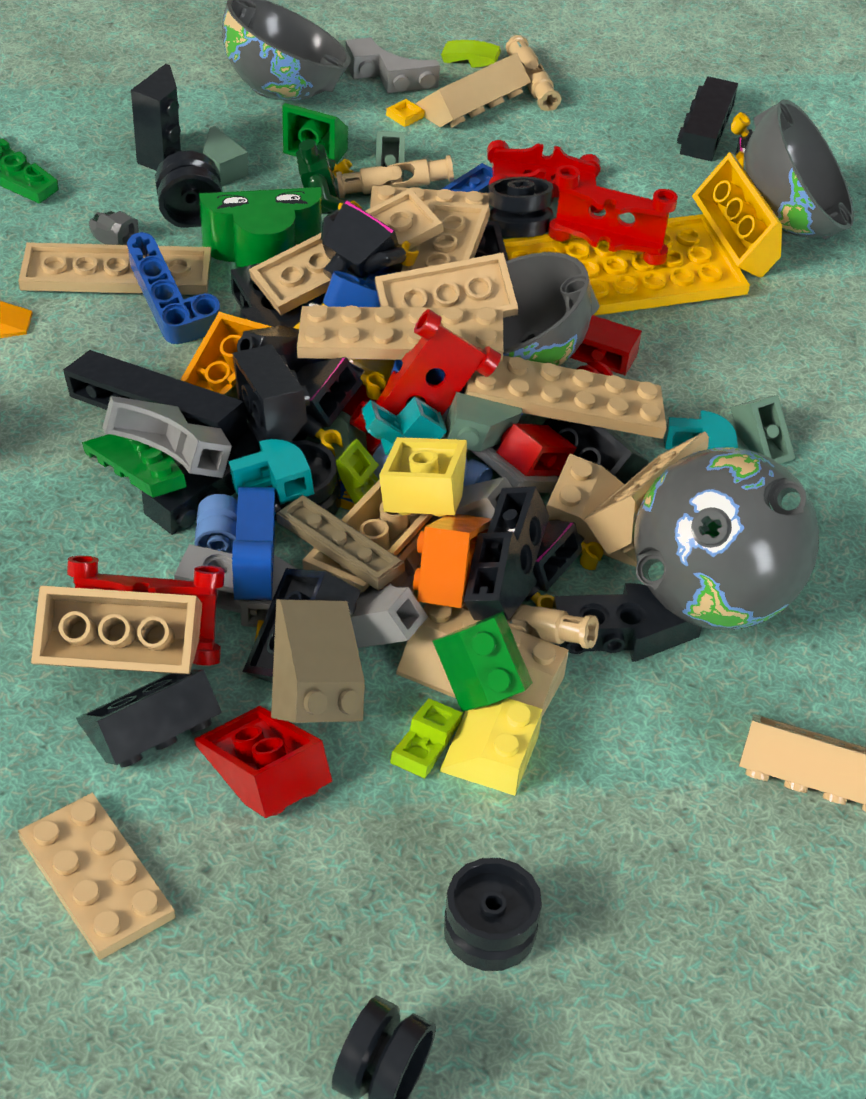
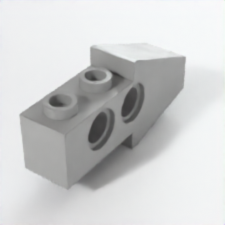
M189 544L175 572L174 579L194 581V568L198 566H217L225 570L224 586L217 588L216 608L241 613V625L257 627L258 620L264 621L285 569L297 568L274 555L272 600H234L232 554Z

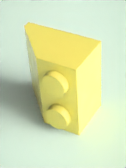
M397 437L379 474L384 512L398 513L400 515L432 514L437 517L455 515L463 495L467 441Z
M505 698L487 706L465 711L442 763L440 772L516 795L539 736L543 709Z

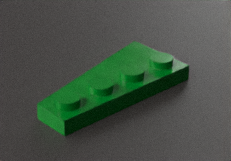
M0 139L1 187L39 204L59 190L56 178L36 163L30 164L27 162L26 156L20 151L14 152L10 149V145L6 140Z
M111 434L82 442L87 456L90 458L96 456L98 463L104 467L112 466L116 475L121 478L124 476L129 477L132 485L152 498L187 487L184 474L172 457L152 446Z

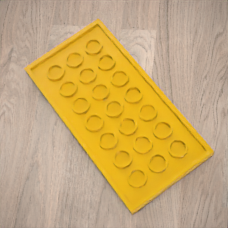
M704 214L668 219L664 244L668 247L666 262L661 265L646 263L643 259V252L633 250L613 252L608 250L610 243L607 241H601L597 247H593L586 240L572 235L567 241L553 240L549 234L527 238L503 239L508 260L534 253L557 252L568 254L583 263L600 305L597 312L593 314L594 316L748 295L750 287L742 271L737 267Z

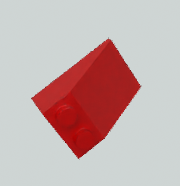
M258 706L194 739L197 748L240 800L264 818L282 813L287 806L302 798L316 794L320 788L333 782L323 741L289 721L271 718V711L262 706Z

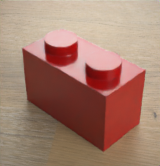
M592 315L582 344L570 358L584 363L594 360L601 361L612 372L626 376L638 354L642 330Z
M512 424L504 432L501 439L502 443L496 453L525 476H560L569 454H574L577 447L548 425Z

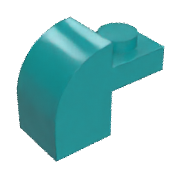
M415 396L397 416L372 400H369L362 408L366 430L376 439H381L385 455L387 456L397 437L441 439L447 432L441 413Z
M701 410L699 419L668 417L667 430L664 437L665 449H672L703 432H706L709 436L708 449L738 448V443L733 425L716 413Z
M278 439L259 441L261 452L229 461L237 495L239 487H267L272 485L275 487V493L280 504L296 500L302 495L306 497L315 494L311 469L303 452L296 445L288 441Z

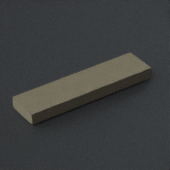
M304 495L276 513L279 524L378 591L405 572V562Z

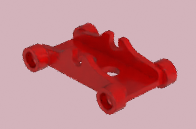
M495 140L487 147V158L492 163L493 173L489 186L492 182L504 178L536 177L552 183L554 197L559 198V187L555 184L556 169L559 166L572 165L578 168L580 171L579 182L597 186L596 177L601 170L600 160L593 154L583 155L580 159L564 153L561 147L554 146L551 155L545 156L542 154L543 144L538 143L526 149H509L505 141ZM593 205L590 206L592 213H600L602 211L596 209Z
M562 165L556 169L555 184L559 187L560 193L557 217L550 221L548 233L553 240L567 241L572 235L583 238L593 247H597L601 241H607L610 243L609 251L643 252V259L648 264L661 265L666 262L668 247L664 244L668 219L669 214L676 209L678 199L674 191L658 189L654 192L652 200L579 182L580 171L572 165ZM593 205L599 210L604 208L606 214L604 216H597L592 213L590 206ZM631 213L635 221L633 223H625L620 219L619 215Z
M427 309L420 316L414 328V333L422 338L411 351L404 355L400 371L396 372L394 370L376 404L397 416L406 406V402L410 397L421 396L425 399L427 405L440 412L441 416H443L451 405L456 392L462 390L473 373L477 371L485 377L490 376L497 368L501 354L489 346L482 349L469 343L445 328L441 323L442 317ZM433 368H439L445 372L444 380L437 385L429 384L426 381L427 372ZM361 401L357 405L350 418V424L361 431L366 430V423L362 413V408L368 403L366 401Z
M84 555L68 558L67 575L73 577L75 588L197 596L202 602L199 643L193 664L211 666L220 663L221 646L215 643L217 588L224 586L225 570L217 566L195 567L194 581L100 574L98 573V558Z

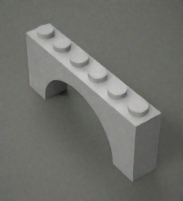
M506 477L463 486V495L456 514L492 519L502 488L513 487ZM433 515L431 519L421 528L420 531H424L425 526L431 524L432 522L442 517H437ZM420 531L397 555L398 558L405 562V572L379 591L370 585L364 592L359 594L356 610L351 617L357 648L408 641L428 618L413 595L414 574L416 569L421 567L422 554L417 552V541Z

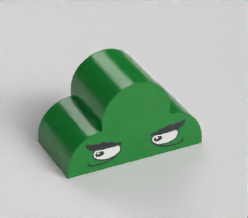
M321 187L199 193L202 246L211 247L212 258L225 262H235L236 268L264 262L321 233Z

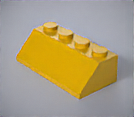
M729 152L692 197L737 267L760 278L781 257L782 224L733 153Z

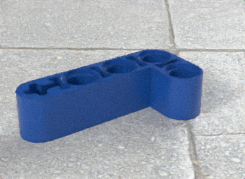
M140 232L133 234L127 242L130 266L164 339L172 344H182L205 337L218 312H220L219 300L216 296L208 293L183 299L155 239L148 233Z
M387 267L375 273H369L366 280L345 272L333 271L323 303L328 307H346L350 305L357 307H381L375 285V277L399 271L392 267Z
M275 487L238 488L236 540H233L232 548L234 600H272Z

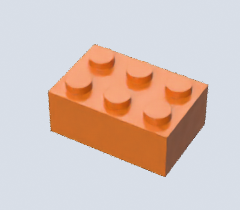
M462 514L446 515L425 526L424 531H420L417 541V552L422 554L421 567L416 569L413 579V589L418 591V602L462 608L466 605L464 598L478 533L488 532L492 519Z

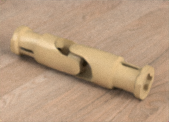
M522 35L511 37L506 43L505 49L508 55L518 53L531 83L527 84V87L532 96L538 99L539 108L544 111L557 109L561 103V95L558 91L554 90L551 78L543 66L538 63V57L534 50L528 47L527 39Z
M450 155L441 160L427 161V159L392 164L387 167L373 166L360 168L359 172L342 174L341 172H336L340 198H344L346 194L363 192L364 195L371 194L372 186L389 185L392 187L411 188L430 185L433 181L446 179L449 182L454 181ZM402 170L410 171L413 177L402 182Z
M521 604L510 620H507L509 627L555 644H562L566 641L578 643L582 648L589 649L593 648L598 638L599 622L597 617L593 615H586L583 618L571 616L567 611Z

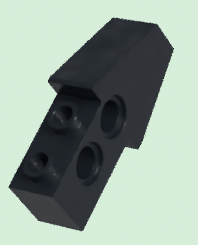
M260 263L231 269V290L241 308V318L272 327L284 325L293 328L300 322L301 305L280 315L251 279L249 269Z
M536 486L502 488L488 532L478 533L464 602L474 621L484 620L501 612L504 613L506 620H510L537 583L533 568L550 516Z
M625 583L623 594L554 596L553 609L567 611L571 616L583 618L586 615H593L597 617L599 622L598 638L593 648H582L578 643L566 641L562 644H555L568 649L571 654H581L588 651L617 653L630 650L631 660L636 662L700 637L702 627L691 624L667 610L652 594L648 586L643 584Z

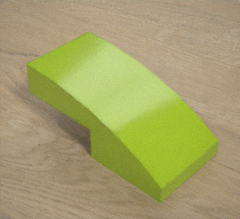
M453 40L446 42L441 56L444 63L468 59L472 68H478L496 63L501 53V48L498 45L484 41Z
M358 439L354 440L335 461L341 481L354 504L379 480L373 473L379 464Z
M428 698L413 716L408 733L392 751L390 763L425 779L454 735L463 713Z

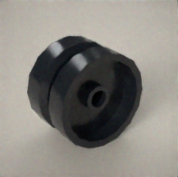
M192 150L179 151L167 156L159 164L155 173L159 210L165 220L181 228L201 227L199 193L223 192L219 170L214 161L200 152Z
M510 177L492 182L489 186V203L493 208L490 210L489 221L499 222L502 236L527 238L548 233L550 221L553 219V211L549 208L554 202V187L552 183L536 177Z
M309 440L291 441L290 443L296 445L303 452L311 469L315 494L306 497L335 516L341 506V486L338 480L339 473L335 462L336 459L332 451L320 443ZM275 493V520L277 521L276 513L293 501L280 504Z
M481 858L465 864L453 875L446 896L444 935L452 953L463 963L482 971H503L518 965L531 952L537 936L538 921L542 908L541 891L532 874L519 864L502 858Z
M376 995L362 1009L344 1042L333 1073L332 1089L351 1099H359L367 1092L368 1099H408L420 1078L435 1038L436 1025L414 1013L400 1022V1008L396 1004Z

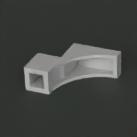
M371 37L346 40V51L351 59L348 69L353 79L379 76L387 93L439 87L440 65L437 60H415L391 54L379 47Z
M110 396L103 424L105 434L125 437L152 446L173 457L190 474L223 478L232 446L221 428L188 424L178 406Z

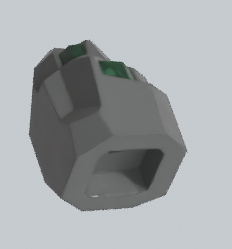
M108 211L107 213L97 212L89 221V227L93 236L98 241L107 245H127L128 239L133 234L139 233L138 220L122 211L116 213L113 211Z

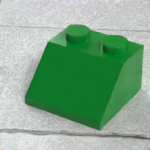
M287 103L283 104V153L296 157L299 144L304 140L312 139L316 142V145H324L328 158L335 160V164H337L348 150V126L338 117Z
M503 612L432 641L462 712L487 706L521 693L533 683Z

